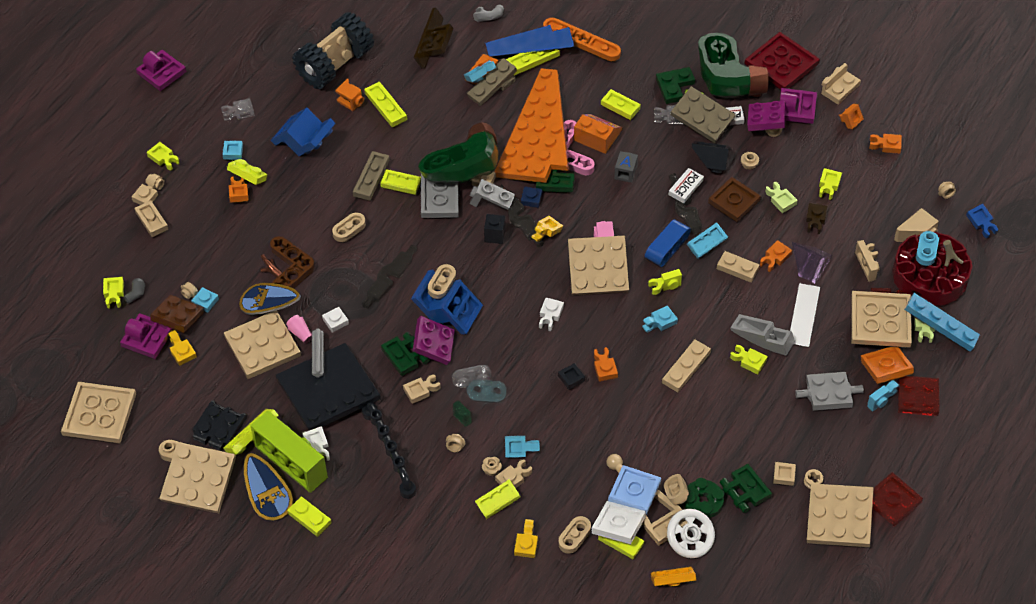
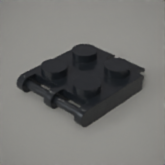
M212 400L193 428V440L203 444L208 442L210 447L222 451L223 447L237 435L247 419V414H240L233 411L231 407L227 406L225 408Z

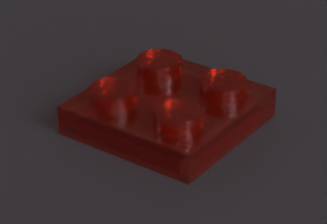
M914 376L898 378V413L939 415V378Z
M892 472L873 488L872 508L895 526L922 502L923 498Z

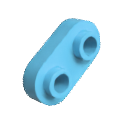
M925 231L920 235L916 260L921 265L929 266L935 262L939 237L936 233Z

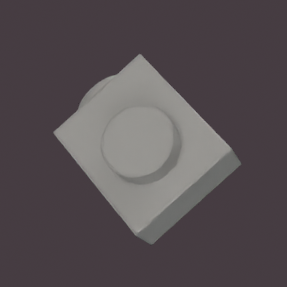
M481 179L477 187L474 186L470 193L472 197L470 204L477 207L479 201L483 198L508 210L515 194Z

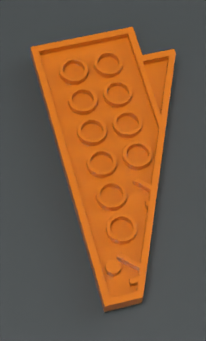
M540 69L494 171L497 178L546 183L552 169L569 170L559 74L557 70Z

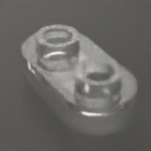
M479 365L457 370L451 377L455 386L464 388L472 384L486 383L491 378V371L489 366Z

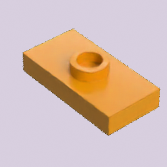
M692 567L656 571L651 573V580L654 586L666 584L668 586H678L681 582L696 581V573Z

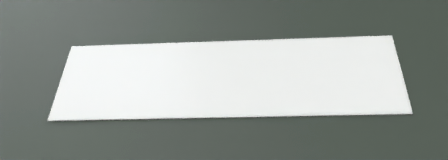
M799 283L790 329L795 340L794 344L809 347L820 287Z

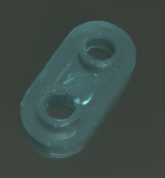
M473 380L467 387L468 396L477 401L499 402L505 398L507 393L505 384L500 381ZM479 386L481 388V391L476 392L474 390V387ZM497 387L501 392L495 393L493 389Z

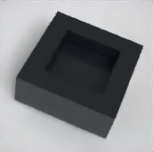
M575 363L558 371V377L568 390L585 381V376Z

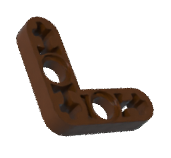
M278 236L271 240L272 253L290 265L272 283L289 286L294 289L314 271V260L284 237ZM290 253L297 254L295 258L287 257ZM291 274L298 276L294 280L288 279V276Z

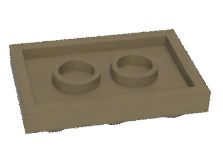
M692 86L670 113L671 116L713 143H716L736 116V114Z

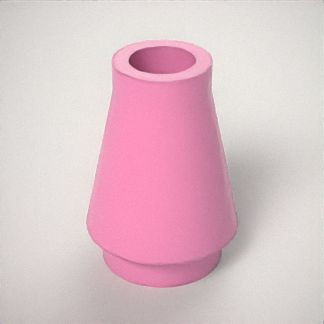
M295 315L287 321L288 330L302 340L304 344L312 340V334L303 317Z

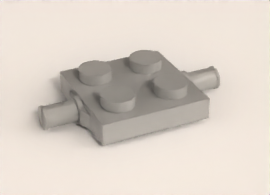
M846 372L807 375V389L795 390L796 398L808 397L813 410L852 408L853 400L851 395L863 393V385L851 386Z

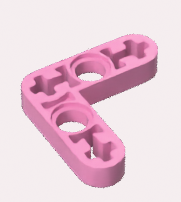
M567 120L564 122L567 157L575 160L574 162H568L569 170L585 176L591 175L595 168L593 159L568 150L574 141V126L577 122Z

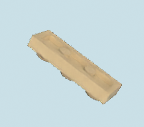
M694 339L663 377L662 383L679 393L711 353V348Z

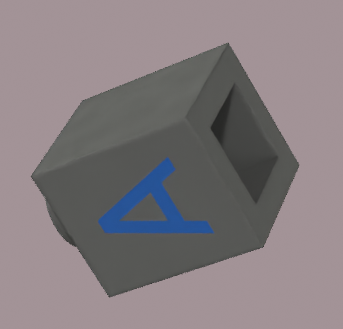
M620 151L615 166L614 179L633 182L638 164L637 154Z

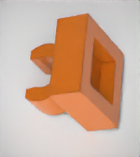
M852 104L839 115L841 121L845 122L848 129H853L864 119L858 104Z

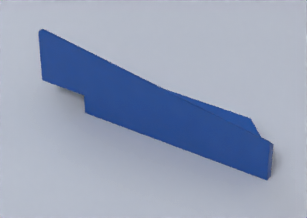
M551 25L485 43L489 56L574 46L569 27L552 32Z

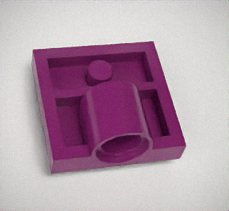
M164 50L159 51L157 54L153 51L148 52L143 58V64L136 68L137 74L159 91H162L187 72L184 65Z
M781 88L780 101H785L786 105L785 121L813 124L817 92Z
M785 101L749 104L748 131L785 128Z
M139 313L136 319L131 318L127 322L125 335L120 344L121 347L156 359L170 337L168 333L174 329L153 322L149 316Z
M420 316L416 324L413 352L447 365L451 360L454 329Z

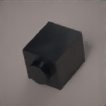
M487 214L484 226V242L503 244L506 230L505 216Z

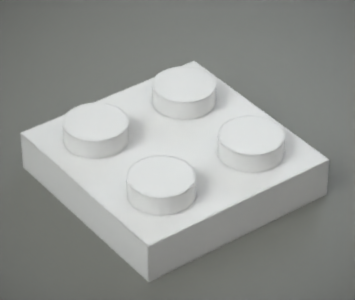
M607 501L592 526V534L631 544L646 517V511Z

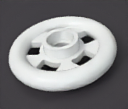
M684 509L677 512L669 521L667 538L670 546L677 554L686 558H699L711 549L715 539V531L711 520L704 513L695 509ZM695 518L702 522L700 528L693 524ZM685 519L687 524L681 528L678 523ZM688 530L692 531V538L687 535ZM680 533L683 541L678 543L675 534ZM701 533L707 534L705 543L699 541ZM695 543L696 550H688L687 544Z

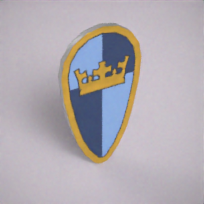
M259 283L249 287L243 293L239 305L246 314H263L286 308L299 301L301 296L295 289L289 286Z
M254 453L248 454L244 463V478L254 511L265 520L276 521L282 519L288 514L287 510L292 506L293 498L290 489L267 461Z

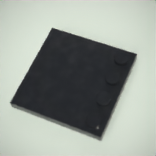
M346 343L324 352V374L319 376V378L312 375V358L275 375L276 380L308 431L321 426L324 427L366 407L368 403L381 400L379 392Z

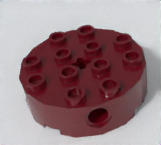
M934 232L939 237L935 262L932 265L924 266L916 260L920 235H912L898 248L892 270L894 283L902 294H911L912 296L913 293H916L935 306L946 305L956 301L966 291L973 267L972 261L966 253L967 249L961 242L950 235ZM945 240L951 241L955 254L964 261L963 264L951 259L949 265L945 266L946 251L943 244Z

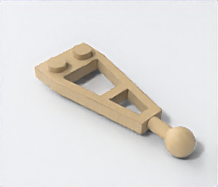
M612 454L607 458V466L619 473L623 466L622 458L617 454ZM657 490L654 498L671 512L652 524L646 515L642 524L646 532L659 546L668 540L667 527L669 521L682 509L677 504H672L666 495ZM682 519L678 524L682 528L687 522L685 519Z

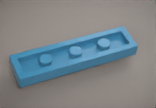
M913 293L904 309L968 351L974 348L980 334L916 293Z

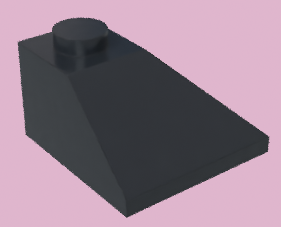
M694 141L692 143V149L707 168H711V172L722 173V170H726L730 146Z

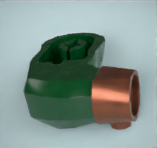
M710 33L699 39L698 49L701 76L712 95L730 99L745 95L759 97L761 94L767 93V68L750 65L746 67L740 64L737 42L733 37L723 33Z
M487 123L475 124L469 129L466 142L426 155L418 166L422 176L427 180L438 183H464L478 176L492 174L498 162L497 138L494 129Z

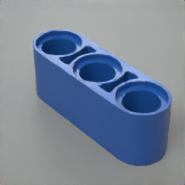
M673 219L648 247L645 258L660 267L664 266L687 240L691 228Z

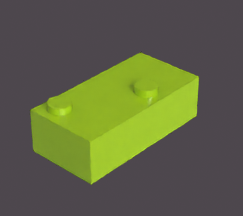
M266 411L250 425L255 447L309 493L314 491L328 478L324 456L316 451L306 438L298 436L270 411Z

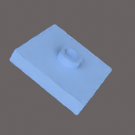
M623 465L608 497V501L646 511L647 514L661 483V477Z

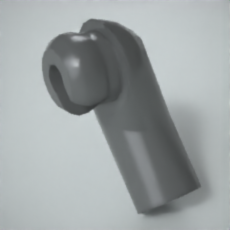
M136 278L132 281V291L124 296L128 304L143 296L145 283L141 278Z

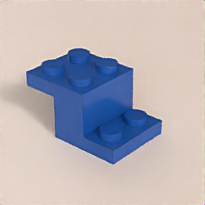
M306 107L292 115L270 141L275 146L281 142L283 144L286 143L298 156L304 153L309 154L313 149L316 150L322 145L323 142L321 140L324 137L326 138L332 133L333 130L331 128L335 125V122L331 118L321 122Z
M428 270L411 300L430 320L437 323L450 322L461 335L467 334L483 304L461 280H455L443 298H432L428 294V284L435 271Z

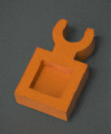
M875 134L870 135L869 149L876 150L882 148V152L900 154L902 135L883 134V138Z
M231 177V185H229L230 203L248 201V188L245 180L241 177V180L235 181L234 177Z
M777 240L766 251L765 257L760 260V266L762 267L766 263L769 264L767 271L771 272L774 269L775 263L781 266L792 255V249Z
M607 347L604 348L603 355L598 354L597 349H594V358L596 360L594 361V367L598 381L618 378L614 359L608 358L609 350Z

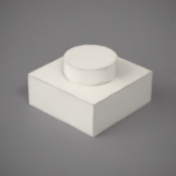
M339 307L322 315L323 321L332 333L349 324L347 317Z

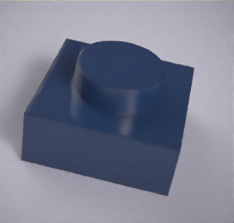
M524 187L521 205L539 208L542 189Z

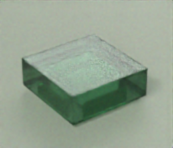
M459 400L453 403V415L464 426L470 425L472 423L471 412Z

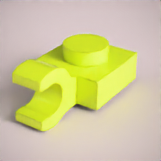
M679 269L661 274V278L649 280L648 286H656V288H652L653 295L659 294L662 289L663 291L676 289L681 286L682 274Z

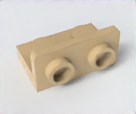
M846 63L841 67H837L833 74L826 77L822 82L821 94L838 105L861 83L860 79L847 72L848 65Z

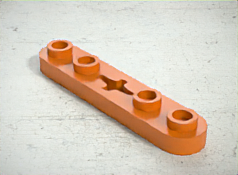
M548 18L543 23V27L551 25L552 32L569 27L574 46L605 60L616 61L621 56V48L617 44L557 18Z

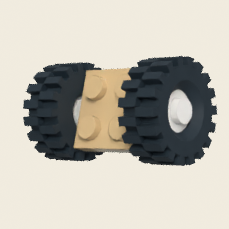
M346 12L332 23V33L317 45L311 42L306 43L293 54L292 59L294 60L293 64L296 65L295 69L299 71L300 77L302 76L303 80L308 82L310 86L313 85L315 89H321L336 77V70L352 57L360 58L374 46V39H372L373 34L369 32L371 31L369 27L365 26L366 23L362 22L359 16L356 17V14Z

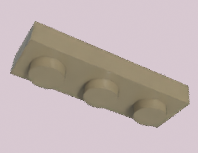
M503 58L496 65L495 69L487 73L467 93L468 97L479 106H482L517 72V68Z
M372 151L353 190L354 197L371 200L390 161L389 155Z

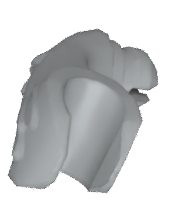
M497 5L492 11H485L483 7H478L473 14L474 20L483 22L502 17L504 7Z

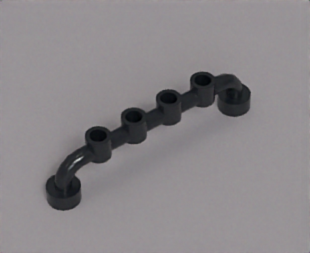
M368 403L366 407L362 408V415L366 420H371V423L376 426L378 438L384 442L386 454L393 461V469L399 473L402 480L399 487L400 495L405 499H410L416 494V486L409 479L405 469V459L398 455L397 443L391 440L389 427L382 422V412L374 403Z

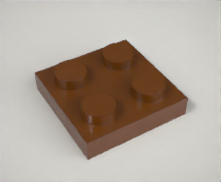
M731 177L709 198L708 203L738 222L760 201L761 196Z
M170 295L151 313L150 320L185 333L204 313V307Z

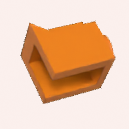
M348 79L335 90L337 94L341 95L336 99L337 102L352 111L364 102L361 89L350 84Z

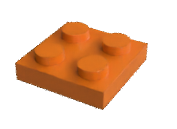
M897 346L861 355L862 364L877 384L914 373V367Z

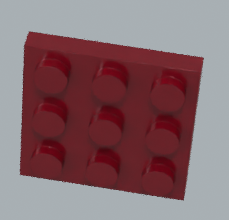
M779 32L748 56L744 64L747 66L766 67L768 81L781 90V88L789 89L819 64L820 59Z

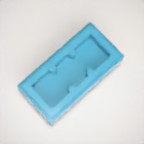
M715 223L689 241L687 246L696 258L699 259L725 241L728 236L719 224Z

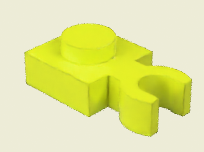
M161 142L157 143L147 152L148 158L159 166L165 163L168 170H173L172 162L177 165L180 164L178 157L173 155L172 150Z
M824 168L819 187H821L819 197L822 198L823 193H828L829 200L833 198L834 190L837 191L840 183L841 172Z
M123 277L104 278L103 295L106 298L105 302L108 309H110L112 302H116L118 308L121 307L119 297H124Z
M741 345L735 346V351L739 352V354L731 352L730 355L733 361H741V367L755 374H759L768 357L751 348L747 352Z

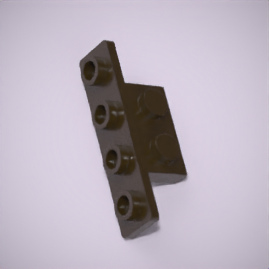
M436 7L432 8L414 55V59L421 69L426 67L430 56L445 53L454 29L451 24L442 25L443 17Z

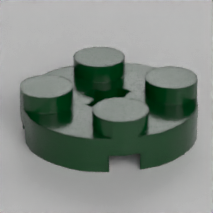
M698 478L687 486L689 494L684 502L685 509L701 511L707 517L710 516V518L720 513L724 503V492L717 484L704 478ZM701 496H705L708 501L700 502L699 500Z

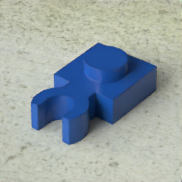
M984 204L967 212L966 216L976 230L980 227L982 228V234L985 238L990 236L988 230H991L994 234L997 233L998 228L995 224L990 223L993 217Z

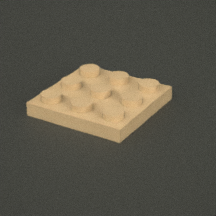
M625 236L568 239L572 296L629 292Z
M852 291L851 344L911 347V314L904 310L911 294Z
M277 310L224 332V337L247 379L301 356L299 348Z
M78 382L61 430L62 435L121 443L136 396L135 389Z
M177 442L159 499L163 502L219 514L236 455Z
M811 484L807 543L870 547L873 487Z

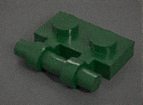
M409 332L403 335L405 339L403 341L397 336L381 345V350L401 376L418 368L417 360H421L423 364H427L430 361L428 357L408 351L407 348H412L413 350L415 338Z
M749 464L731 473L733 481L729 482L726 478H723L719 482L723 487L724 493L733 499L735 507L737 509L740 508L743 513L748 512L750 509L746 504L750 501L755 507L772 496L771 491ZM740 488L744 494L740 496L735 489Z

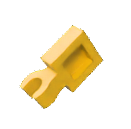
M547 216L538 221L534 229L537 232L532 235V238L538 242L544 235L552 237L561 232L563 225L551 216Z
M176 330L168 333L173 345L170 347V352L179 366L197 357L187 339L181 341Z
M525 519L524 534L517 533L514 556L535 558L538 536L532 535L534 520Z

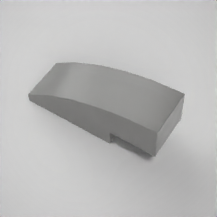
M739 314L731 326V331L742 338L782 355H787L795 342L792 331L776 328L771 321Z

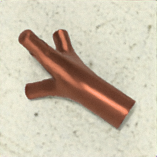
M264 254L261 255L267 268L261 269V272H270L276 278L282 274L275 267L273 259L269 261Z

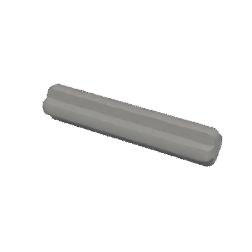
M320 329L312 331V375L319 378V376L324 374V333Z

